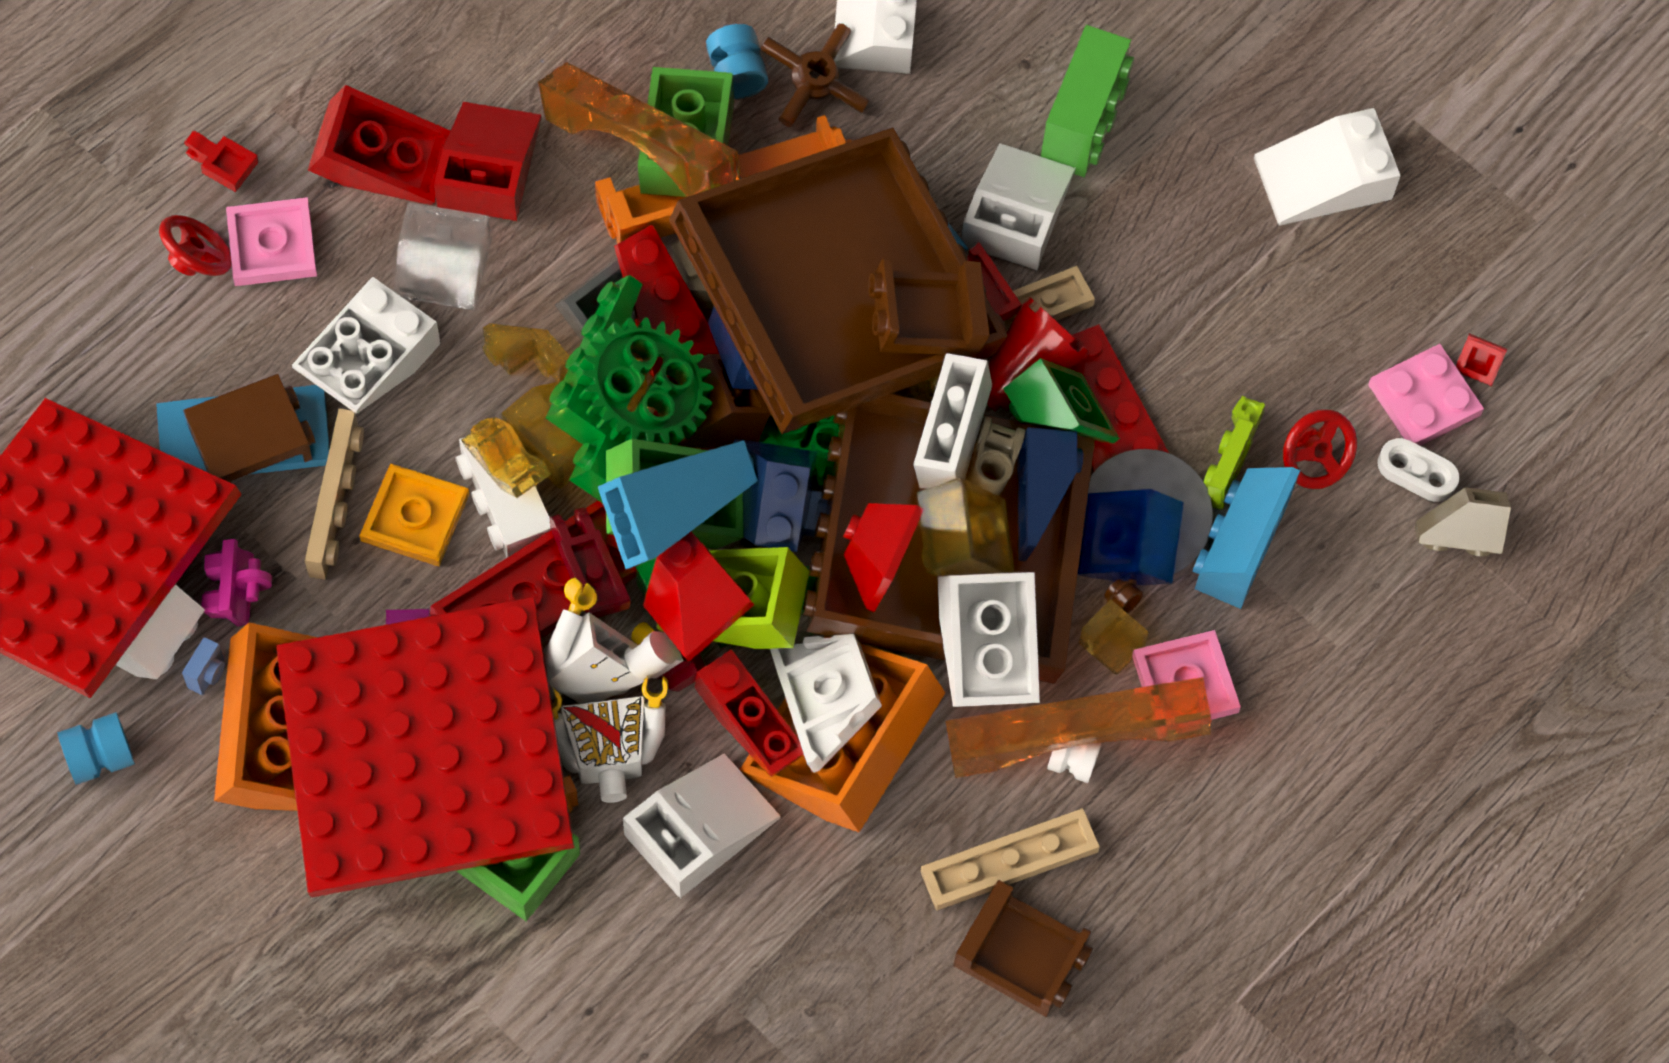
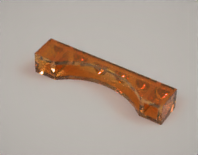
M565 62L538 81L544 115L548 122L572 135L584 130H598L626 140L656 162L687 197L742 179L736 150L568 62Z
M1203 677L945 721L955 778L998 771L1034 756L1080 745L1124 740L1170 742L1211 735V714Z

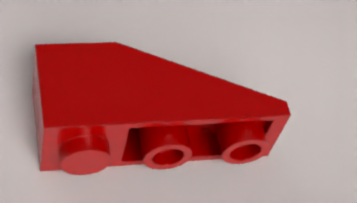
M732 649L696 672L695 690L722 726L770 777H773L804 756L799 739Z

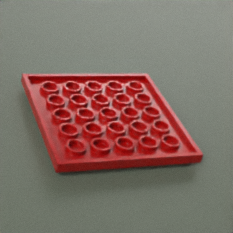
M45 398L0 455V653L91 699L242 495L237 486Z
M534 597L276 645L307 891L311 898L575 848Z

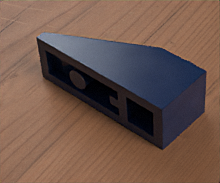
M1029 427L1025 431L1023 443L1018 454V561L1026 562L1074 476L1076 473L1081 472L1083 450L1082 448H1077V432Z

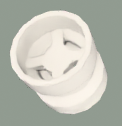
M1061 729L1047 769L1057 773L1068 769L1070 773H1073L1075 779L1088 783L1102 743L1092 739L1077 742L1074 733Z

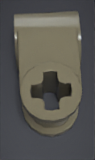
M984 416L966 478V488L973 498L981 502H991L1000 496L1013 473L1015 461L1023 443L1025 429L1018 427L1016 430L992 423L990 417ZM982 472L992 474L996 480L987 478Z

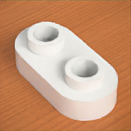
M1396 438L1388 441L1382 447L1378 457L1379 471L1386 479L1429 501L1441 502L1449 499L1459 483V472L1452 462L1407 439ZM1399 460L1405 467L1397 468L1392 464V461ZM1437 479L1441 482L1442 486H1432L1429 480Z

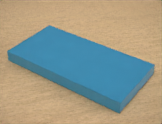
M317 385L293 387L301 409L295 410L299 422L308 421L316 441L315 444L310 445L313 460L304 462L302 455L299 454L251 474L326 466L330 440L325 391ZM215 397L156 403L160 451L207 472L188 428L183 410Z

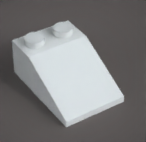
M1375 108L1334 117L1254 155L1256 166L1279 226L1392 200L1401 176Z
M1034 572L938 576L939 620L953 707L1040 703Z

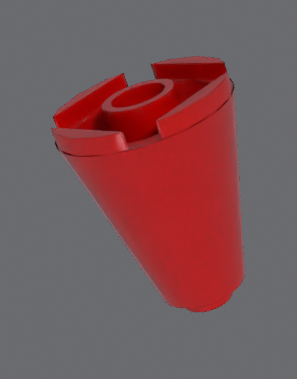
M1030 296L1023 303L1009 327L1007 339L988 364L992 388L987 405L995 412L1000 407H1003L1006 411L1010 410L1009 404L1011 401L1003 388L1040 358L1070 369L1085 359L1090 353L1084 346L1079 351L1075 350L1074 346L1079 341L1042 307L1034 312L1032 308L1037 302Z

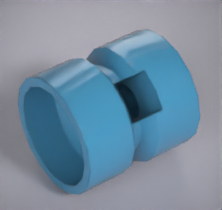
M746 24L728 25L717 29L709 35L706 40V48L711 65L714 67L715 72L733 73L734 99L753 96L766 87L768 84V74L764 60L760 56V46L756 31L751 26Z
M117 712L93 720L90 729H86L80 724L57 732L75 785L99 777L102 768L115 772L135 765Z

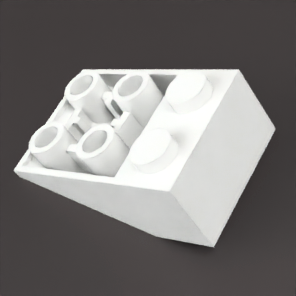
M999 144L968 209L963 223L962 241L970 249L979 242L988 255L1038 270L1075 168Z
M372 277L292 364V368L357 414L414 374L441 344L437 322Z
M724 753L656 791L623 817L625 837L681 899L773 825L781 816Z

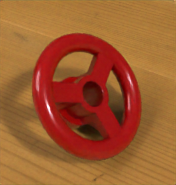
M171 215L160 223V239L170 253L168 255L170 264L177 271L188 276H194L197 272L208 276H220L230 270L232 266L230 249L213 229L194 218L184 215ZM174 227H179L181 230V241L179 244L172 235L171 230ZM197 234L206 239L214 248L208 246Z
M1329 409L1310 412L1295 423L1284 443V467H1293L1300 470L1296 462L1304 460L1316 461L1321 463L1328 473L1320 477H1310L1300 471L1296 484L1307 489H1323L1337 483L1345 476L1351 468L1357 452V435L1352 423L1343 414ZM1324 422L1323 426L1319 429L1312 427L1316 423ZM1338 427L1341 429L1345 439L1344 453L1339 463L1332 456L1333 446L1331 443Z

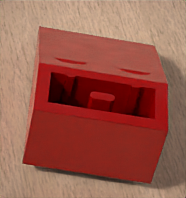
M463 101L443 147L434 182L437 208L517 221L542 115Z

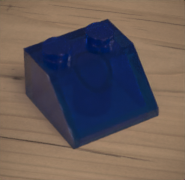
M1153 489L1088 493L1077 575L1109 581H1116L1118 579L1128 581L1132 578L1137 581L1136 585L1172 584L1184 502Z

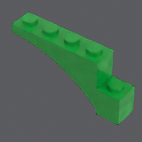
M630 274L615 283L609 282L599 293L597 302L600 305L596 313L588 319L582 328L581 335L584 338L580 347L572 352L565 364V368L568 369L564 380L552 391L549 398L552 405L545 417L583 444L574 456L573 463L576 466L569 480L601 503L603 501L598 486L606 483V451L624 443L625 435L620 433L617 438L611 440L610 433L612 427L607 425L598 429L596 426L601 416L599 414H586V411L592 405V401L579 398V395L588 386L577 383V378L584 371L578 367V364L586 355L584 350L591 341L594 342V338L601 330L607 332L613 322H617L622 327L625 321L631 318L642 283ZM612 383L615 390L624 393L619 385Z

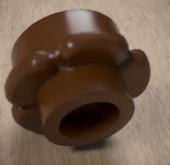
M1131 578L1128 581L1118 579L1109 586L1104 594V598L1107 600L1105 608L1109 613L1115 612L1122 618L1127 616L1138 605L1143 592L1136 587L1137 581Z

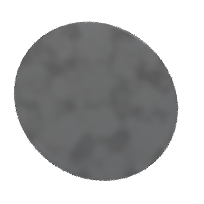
M1152 449L1127 451L1110 458L1091 475L1083 538L1093 555L1103 565L1118 574L1143 580L1170 576L1187 567L1204 548L1212 527L1213 511L1211 498L1201 477L1180 458Z

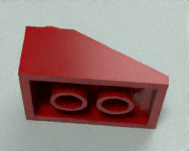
M345 85L329 101L307 171L345 187L432 205L436 199L434 182L442 150L451 130Z

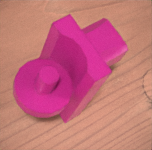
M236 539L223 540L221 551L205 555L204 570L206 576L212 581L220 580L219 590L205 591L202 594L201 607L205 609L204 613L210 618H227L238 627L249 623L251 602L258 601L259 591L271 588L272 576L270 573L260 570L261 560L254 558L253 553L239 548Z

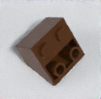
M707 354L699 362L698 367L710 369L711 371L703 382L714 387L706 397L712 401V405L704 412L707 417L697 427L694 434L689 439L685 437L678 446L719 448L733 444L735 438L759 442L771 414L759 390L732 388L720 354ZM668 377L669 381H671L673 384L678 385L677 381L673 377Z

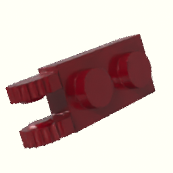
M585 507L575 509L574 520L580 535L572 538L562 516L559 514L551 516L549 518L551 531L570 578H577L582 583V591L588 583L596 592V603L591 608L585 610L586 614L590 613L596 618L629 609L630 597L600 530H596Z

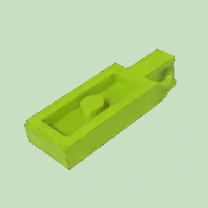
M1242 396L1232 410L1231 419L1235 428L1233 432L1225 431L1218 453L1222 454L1218 465L1211 464L1203 482L1208 489V495H1210L1212 507L1220 510L1225 506L1224 500L1233 480H1236L1252 446L1253 436L1265 412L1264 403Z

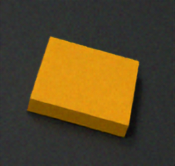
M390 463L359 535L360 541L440 567L470 495L469 488Z

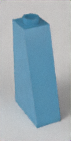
M743 440L620 476L598 486V490L625 569H629L659 556L758 480L754 471L753 459L748 453Z

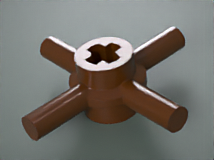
M837 24L821 51H811L801 56L769 36L760 50L791 69V79L794 87L797 89L778 118L783 125L792 127L810 98H824L829 94L861 114L870 100L839 81L838 67L834 62L837 54L851 34V29L845 24ZM813 71H816L820 74V76L817 79H814L810 76V74H812Z

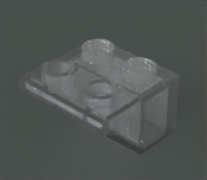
M408 202L399 236L394 292L405 299L475 310L492 240L489 216Z

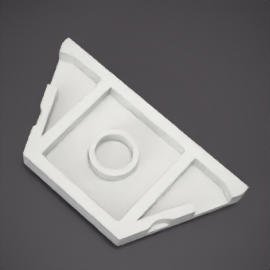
M854 634L834 635L831 638H822L820 636L804 637L803 644H794V648L770 649L806 762L814 773L819 771L882 706L861 644Z

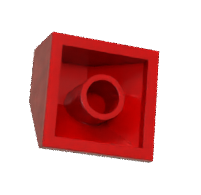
M868 503L861 517L853 514L843 535L844 538L850 540L844 557L866 609L875 612L899 568L924 508L918 505Z
M692 531L656 557L643 604L645 609L688 661H691L755 605Z

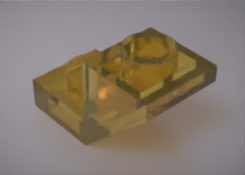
M492 323L483 327L485 345L482 346V349L488 360L495 367L500 364L511 375L534 359L537 368L545 377L552 376L558 384L564 380L568 371L565 368V364L569 355L548 330Z
M495 416L476 423L471 428V433L461 439L466 449L497 486L515 498L520 497L551 475L543 460L526 452L511 424Z

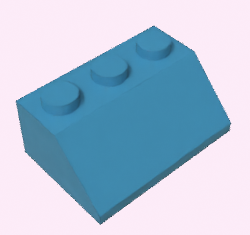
M1293 467L1247 468L1241 482L1233 480L1224 500L1225 503L1230 505L1226 516L1217 515L1208 537L1214 539L1210 551L1205 549L1200 551L1192 572L1199 574L1195 590L1239 609L1242 608L1288 506L1300 470Z

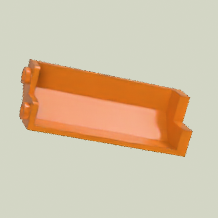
M825 115L817 117L816 132L727 158L723 185L851 142L852 140H845L840 128L836 126L830 127ZM611 177L595 182L597 205L609 236L612 239L616 238L617 244L652 224L660 238L676 233L669 218L678 200L686 197L640 194V185L616 191Z

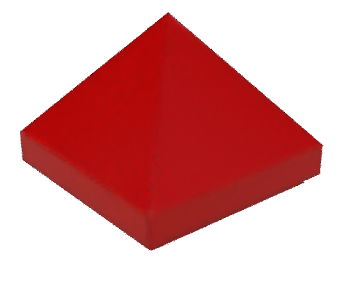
M1469 333L1456 368L1460 374L1492 386L1508 349Z

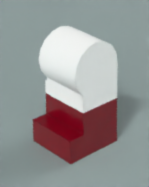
M651 632L640 645L630 646L624 652L625 663L637 679L643 681L648 676V680L650 678L663 680L664 676L668 680L669 691L680 692L695 682L696 672L705 667L700 653L691 661H688L665 632Z

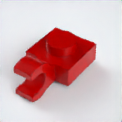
M193 130L184 142V145L189 147L186 155L202 163V173L235 193L259 163L257 154L226 136H223L218 144H215L199 132Z

